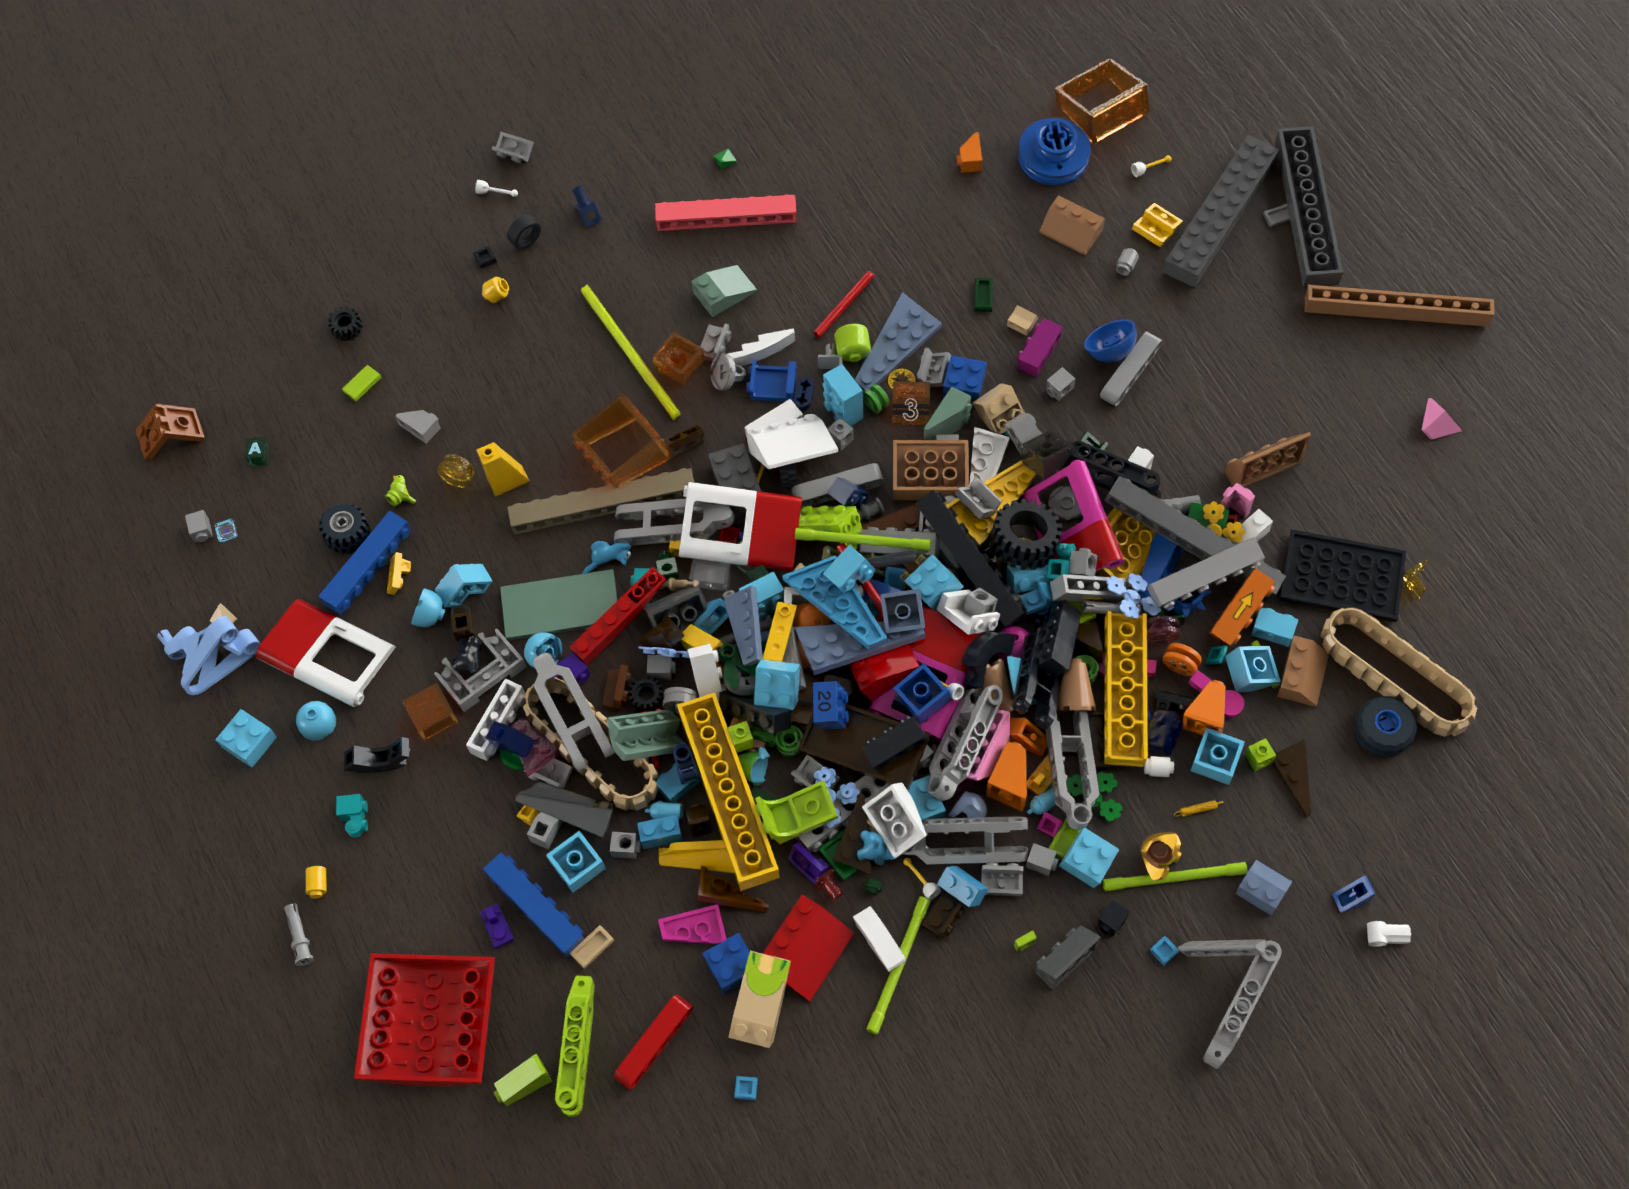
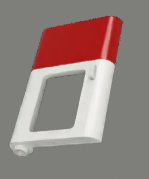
M689 482L688 486H684L683 497L687 498L679 557L793 572L797 543L795 531L799 527L802 497ZM700 501L746 508L742 543L734 544L691 538L689 534L694 502Z
M297 599L262 641L255 655L257 659L355 707L363 702V690L374 678L396 646L302 599ZM331 635H338L376 655L357 681H350L312 661Z

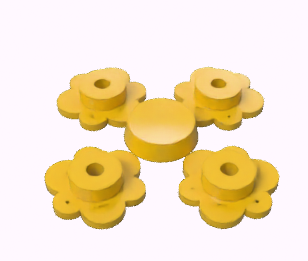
M1213 501L1210 504L1204 505V518L1209 519L1210 523H1212L1206 528L1212 529L1220 537L1223 534L1231 542L1239 543L1242 541L1245 530L1242 529L1240 522H1235L1234 524L1229 522L1227 528H1224L1223 531L1219 525L1215 524L1218 522V519H1223L1224 517L1223 512L1225 508L1222 504L1217 505V502Z

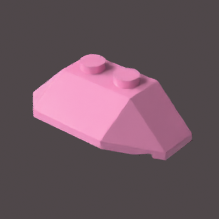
M997 710L970 773L966 778L980 780L991 776L1007 741H1010L1009 711ZM969 740V742H968V747H969V749L971 750V749H972V743H971L970 740ZM963 758L960 760L962 767L964 766Z

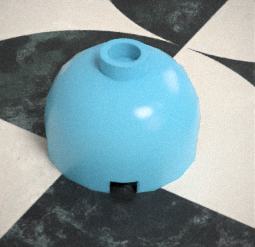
M425 588L423 589L411 624L425 628L435 625L437 620H442L445 609H442L443 601L437 593Z
M546 632L532 635L524 648V657L527 663L535 669L534 659L540 654L548 653L557 665L559 660H556L558 654H562L561 640L553 634Z
M311 701L299 709L296 715V725L299 732L306 739L312 741L322 740L333 732L336 726V716L332 708L326 703Z

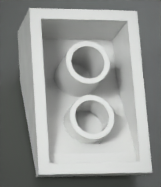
M902 782L890 785L862 806L894 858H897L927 836L915 803Z

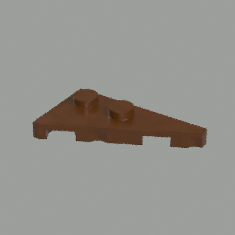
M701 866L697 901L767 913L769 904H766L758 897L755 899L745 894V890L741 891L736 884L727 881L720 875L715 877L707 872V867Z

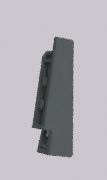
M538 782L524 791L521 790L515 799L516 802L600 837L605 835L613 813L612 809L596 807V800L542 782Z

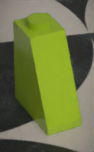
M535 1054L494 1083L497 1089L494 1091V1094L499 1103L503 1101L506 1106H509L551 1083L552 1080L543 1062Z

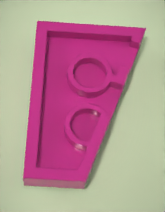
M718 904L658 919L663 941L719 944L727 940Z

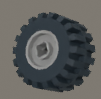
M342 502L341 505H338V503L334 504L333 508L329 507L327 512H323V518L319 520V530L327 547L331 548L334 552L339 551L340 554H344V552L350 554L352 550L356 551L370 534V526L363 510L357 505L354 506L353 503L348 505L346 502Z

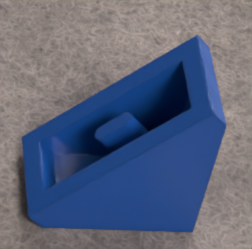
M1363 876L1336 891L1332 896L1340 913H1344L1370 903L1375 896V892L1367 876Z

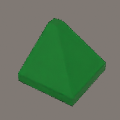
M729 149L713 156L721 169L737 162Z

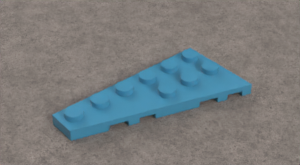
M836 556L783 575L784 582L867 649L870 650L887 643V637L855 586L843 593L823 574L837 559Z

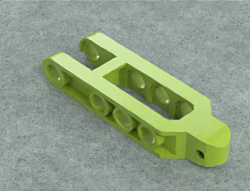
M577 975L575 977L566 1004L555 1101L562 1112L568 1117L579 1115L583 1107L593 1021L595 985L591 976Z

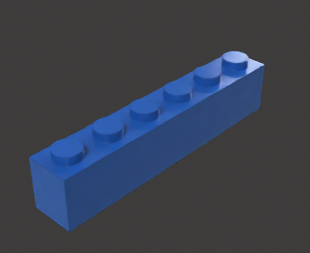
M389 511L318 596L323 605L339 615L348 610L351 602L362 593L364 586L372 581L378 569L385 565L388 557L397 550L402 540L409 536L411 528L408 522Z
M502 853L498 854L483 868L485 874L568 958L570 952L584 940L582 936L583 930L577 924L573 926L569 922L570 917L563 910L559 912L555 908L557 904L551 897L545 898L541 894L543 892L542 888L536 882L532 884L528 880L530 878L523 869L518 870L515 867L516 862L509 855L505 857Z

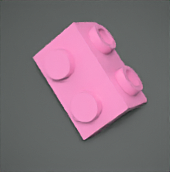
M1238 483L1233 487L1229 486L1223 493L1224 498L1220 504L1227 510L1231 508L1245 519L1250 513L1255 495L1248 488H1244Z

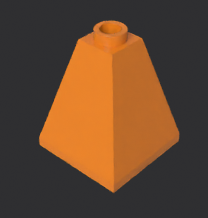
M1213 680V682L1210 681L1185 711L1182 729L1202 736L1206 728L1223 733L1226 688L1223 682Z

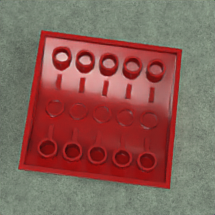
M371 953L354 1079L407 1086L446 1087L482 1084L495 957Z

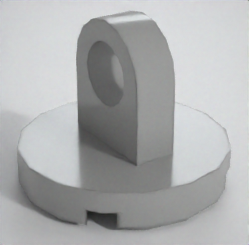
M718 354L712 362L711 370H713V375H711V381L718 390L730 389L734 381H742L746 375V370L742 366L735 364L733 358L728 354Z

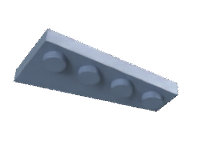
M749 586L724 598L741 659L745 666H751L763 660L756 587Z

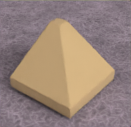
M220 603L210 622L212 623L221 616H226L234 623L237 618Z

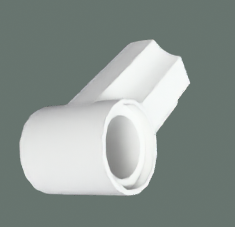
M1382 921L1367 923L1369 946L1379 947L1387 944L1410 943L1411 930L1409 925H1391Z

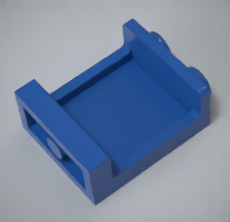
M753 360L752 366L748 368V377H751L750 382H747L746 392L750 393V400L786 402L791 399L794 402L797 376L796 362L789 361L788 367L757 365V361Z

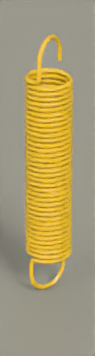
M1215 800L1180 808V811H1178L1180 815L1177 816L1182 815L1184 817L1218 808L1217 804H1221L1223 801L1217 803Z

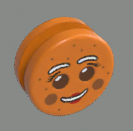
M1171 643L1168 645L1162 661L1173 672L1183 676H1193L1196 674L1202 658L1197 651L1189 646Z

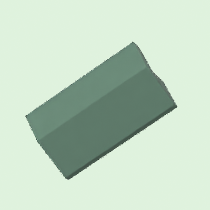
M670 709L608 717L607 724L612 750L623 761L673 753L676 745L686 744L676 734L681 720Z

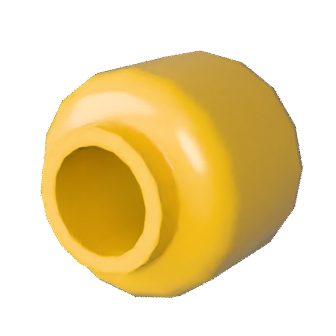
M493 277L483 284L482 295L489 302L497 303L507 297L509 285L503 278Z

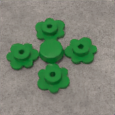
M1103 771L1098 773L1097 782L1100 793L1105 791L1111 793L1112 788L1117 787V780L1113 779L1112 773L1107 774ZM1076 774L1072 778H1067V793H1071L1073 797H1077L1079 794L1083 795L1081 776ZM1099 793V797L1091 808L1100 805V815L1105 817L1108 822L1114 821L1115 818H1120L1122 805L1115 803L1113 799L1108 800V802H1102V796Z

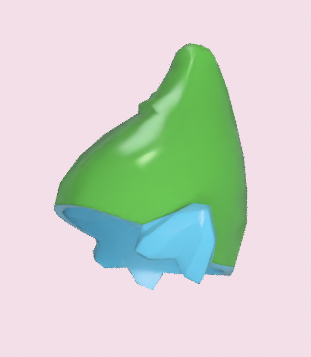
M762 747L758 751H749L738 755L745 778L753 783V787L766 781L764 776L770 755Z

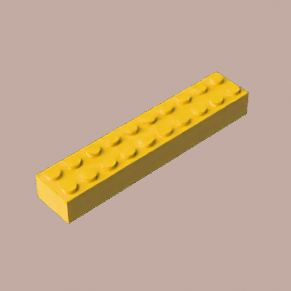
M715 692L678 704V713L740 890L742 891L780 878L777 863L768 838L762 828L760 816L755 809V802Z

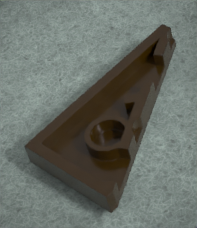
M1302 740L1275 753L1276 757L1272 764L1307 818L1312 812L1306 744Z

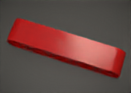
M677 994L674 995L617 1068L613 1078L629 1090H632L689 1017L693 1006Z

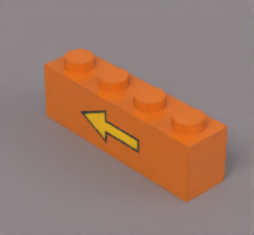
M1254 568L1209 634L1227 646H1231L1232 643L1236 645L1242 636L1239 634L1242 628L1247 629L1253 620L1250 617L1254 611L1258 613L1264 603L1261 601L1265 595L1269 597L1275 589L1272 586L1275 581L1257 568Z

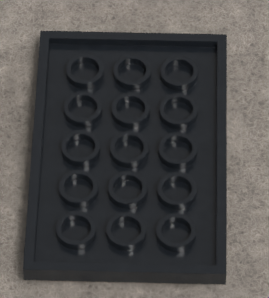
M1291 529L1283 573L1286 577L1282 582L1279 600L1334 611L1341 608H1355L1362 610L1373 618L1397 622L1407 551Z

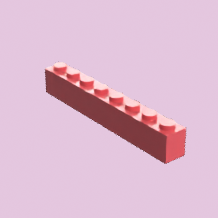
M795 195L655 203L657 231L797 222Z

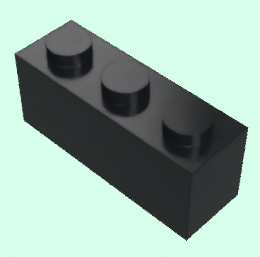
M912 716L901 720L898 726L886 729L883 735L878 738H871L862 749L873 768L880 771L930 740L919 721Z

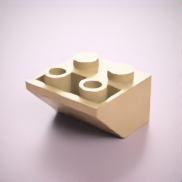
M1002 383L973 402L980 419L993 433L1000 435L1007 431L1004 426L1006 423L1019 414L1025 413L1012 386Z

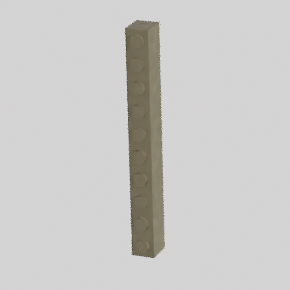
M682 468L670 473L663 472L656 476H644L637 480H625L618 484H607L603 487L588 488L580 492L573 491L565 495H554L542 500L535 499L528 503H516L507 507L513 534L615 514L616 507L622 504L685 499L687 497H683L684 486H688L689 482L694 483L692 469Z

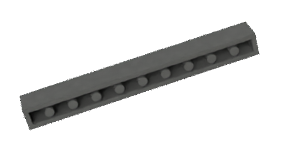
M1119 476L1104 499L1108 504L1201 560H1205L1235 546L1229 539L1220 537L1212 529L1205 528L1194 518L1185 516L1179 509L1170 507L1162 499L1150 495L1144 488H1139L1132 484L1127 478ZM1262 560L1260 562L1261 565L1256 568L1275 581L1272 585L1275 587L1269 597L1266 595L1264 597L1271 600L1278 592L1286 576L1279 569L1270 567ZM1249 567L1243 570V574L1233 579L1243 584L1252 572Z

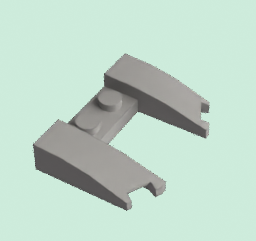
M495 629L496 636L485 638L483 632L478 634L479 639L483 640V644L494 656L495 660L465 681L457 671L453 670L451 663L446 657L442 660V664L446 667L441 675L437 672L434 673L463 712L479 702L478 697L508 675L513 678L527 667L524 659L498 629Z

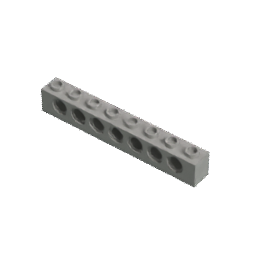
M928 745L917 771L921 768L929 767L932 762L934 752ZM867 775L854 783L856 789L861 794H870V797L865 799V804L892 784L885 782L884 786L879 787L876 783L881 780ZM837 797L833 804L840 811L841 822L839 824H834L833 828H828V826L818 827L823 830L819 835L814 834L813 830L795 837L810 853L818 851L825 841L834 838L839 834L838 831L847 825L852 810L844 809L846 805Z

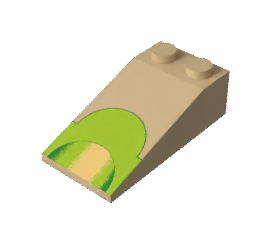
M750 951L728 1038L770 1048L775 1038L791 963L790 960Z

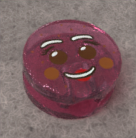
M1157 616L1147 619V641L1151 643H1169L1178 640L1181 636L1180 629H1178L1180 621L1171 616Z

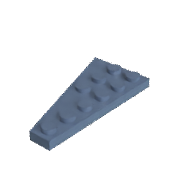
M902 292L870 354L855 378L862 391L870 390L871 386L874 384L879 385L933 336L942 327V323Z

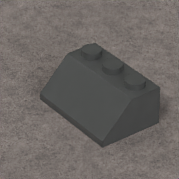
M690 585L645 606L643 609L652 629L665 617L669 616L683 632L690 624L694 625V622L707 610V604L700 588Z
M1083 926L1077 929L1072 928L1065 937L1067 939L1062 943L1057 942L1051 948L1052 953L1046 957L1044 955L1036 962L1035 973L1054 990L1097 949L1101 938L1098 934Z

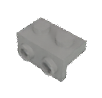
M500 132L496 147L492 146V150L499 157L506 158V156L512 157V161L521 163V161L528 162L534 142Z
M929 348L924 349L921 365L917 372V378L924 388L943 387L951 356L949 352L932 353Z
M978 477L973 479L970 486L958 488L955 493L960 502L966 505L980 519L994 516L1002 503V500Z
M537 750L530 767L525 768L524 772L528 773V778L539 782L541 779L548 785L564 789L573 766Z
M807 754L797 770L791 772V775L795 777L794 781L799 785L809 787L815 784L814 773L818 770L821 771V768L826 766L813 756ZM835 775L836 782L834 784H831V789H833L839 781V776Z
M997 863L982 865L981 883L989 888L985 895L1022 896L1023 866L1015 863H1010L1006 866H998Z

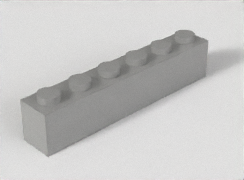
M1255 537L1158 580L1150 584L1147 589L1157 609L1160 607L1167 609L1175 605L1174 601L1180 598L1184 601L1192 597L1191 593L1195 591L1202 593L1210 588L1209 585L1213 583L1219 585L1227 581L1226 577L1230 575L1234 578L1243 574V570L1248 567L1252 570L1260 566V562L1265 556Z

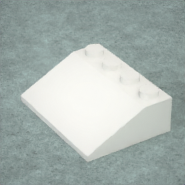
M807 414L799 419L790 418L787 422L783 423L774 422L766 427L757 426L752 428V430L746 431L749 453L768 469L838 452V447L823 421L814 414Z

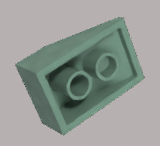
M738 265L706 272L691 281L694 295L712 317L757 292L755 286Z
M951 387L925 426L924 440H936V435H951L960 430L964 423L967 424L972 416L970 413L972 408L971 396Z

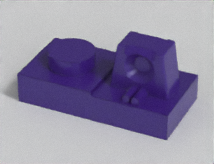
M799 842L792 846L788 860L815 885L819 884L823 874L828 871L829 865L822 858L816 860Z
M498 903L479 912L495 949L515 941Z

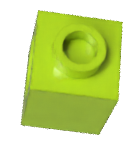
M747 721L728 727L736 753L754 747L753 737Z
M1265 738L1248 746L1245 756L1256 772L1271 765L1276 754Z

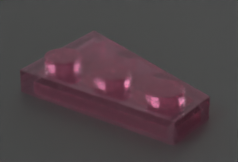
M524 717L507 728L527 777L559 755L558 749Z

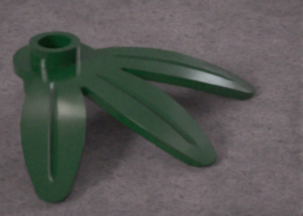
M767 641L761 642L762 654L765 651ZM724 644L719 648L718 658L725 663V679L732 689L736 690L739 688V674L736 666L746 673L756 675L758 664L756 663L751 666L743 665L738 648L735 649L731 644Z

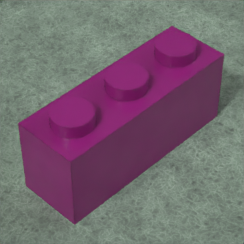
M1043 318L1040 324L1037 323L1033 330V336L1028 337L1025 343V349L1021 350L1017 355V368L1037 377L1061 339L1063 326Z

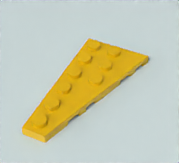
M1026 457L984 482L1002 500L994 516L981 519L976 517L966 505L960 502L959 498L948 503L946 506L948 509L952 507L958 515L956 520L959 524L963 522L968 528L969 532L967 535L970 539L974 537L979 545L982 546L992 533L998 511L1003 509V505L1007 503L1011 505V501L1020 498L1039 474L1040 468L1029 457Z

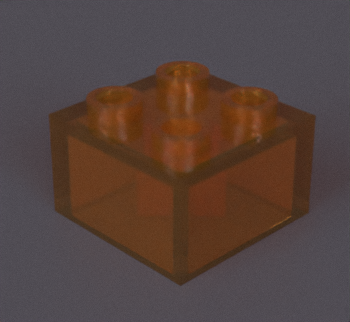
M675 332L670 335L652 357L655 370L683 386L705 361L703 348Z
M437 682L402 701L423 741L458 723Z

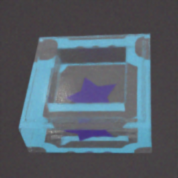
M232 518L214 524L219 542L238 537Z

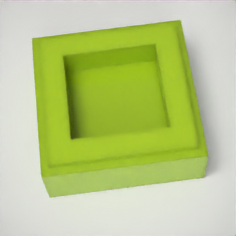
M1034 931L1015 940L1014 947L1017 952L1035 944L1037 936Z

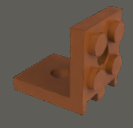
M155 404L136 429L141 451L147 460L153 459L168 438L198 442L205 438L194 408Z

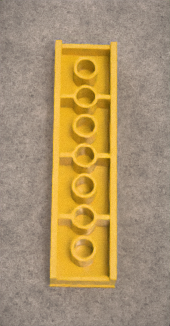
M1107 611L1104 618V764L1144 767L1148 760L1147 613H1143L1137 619H1134L1132 617L1128 618L1124 614Z

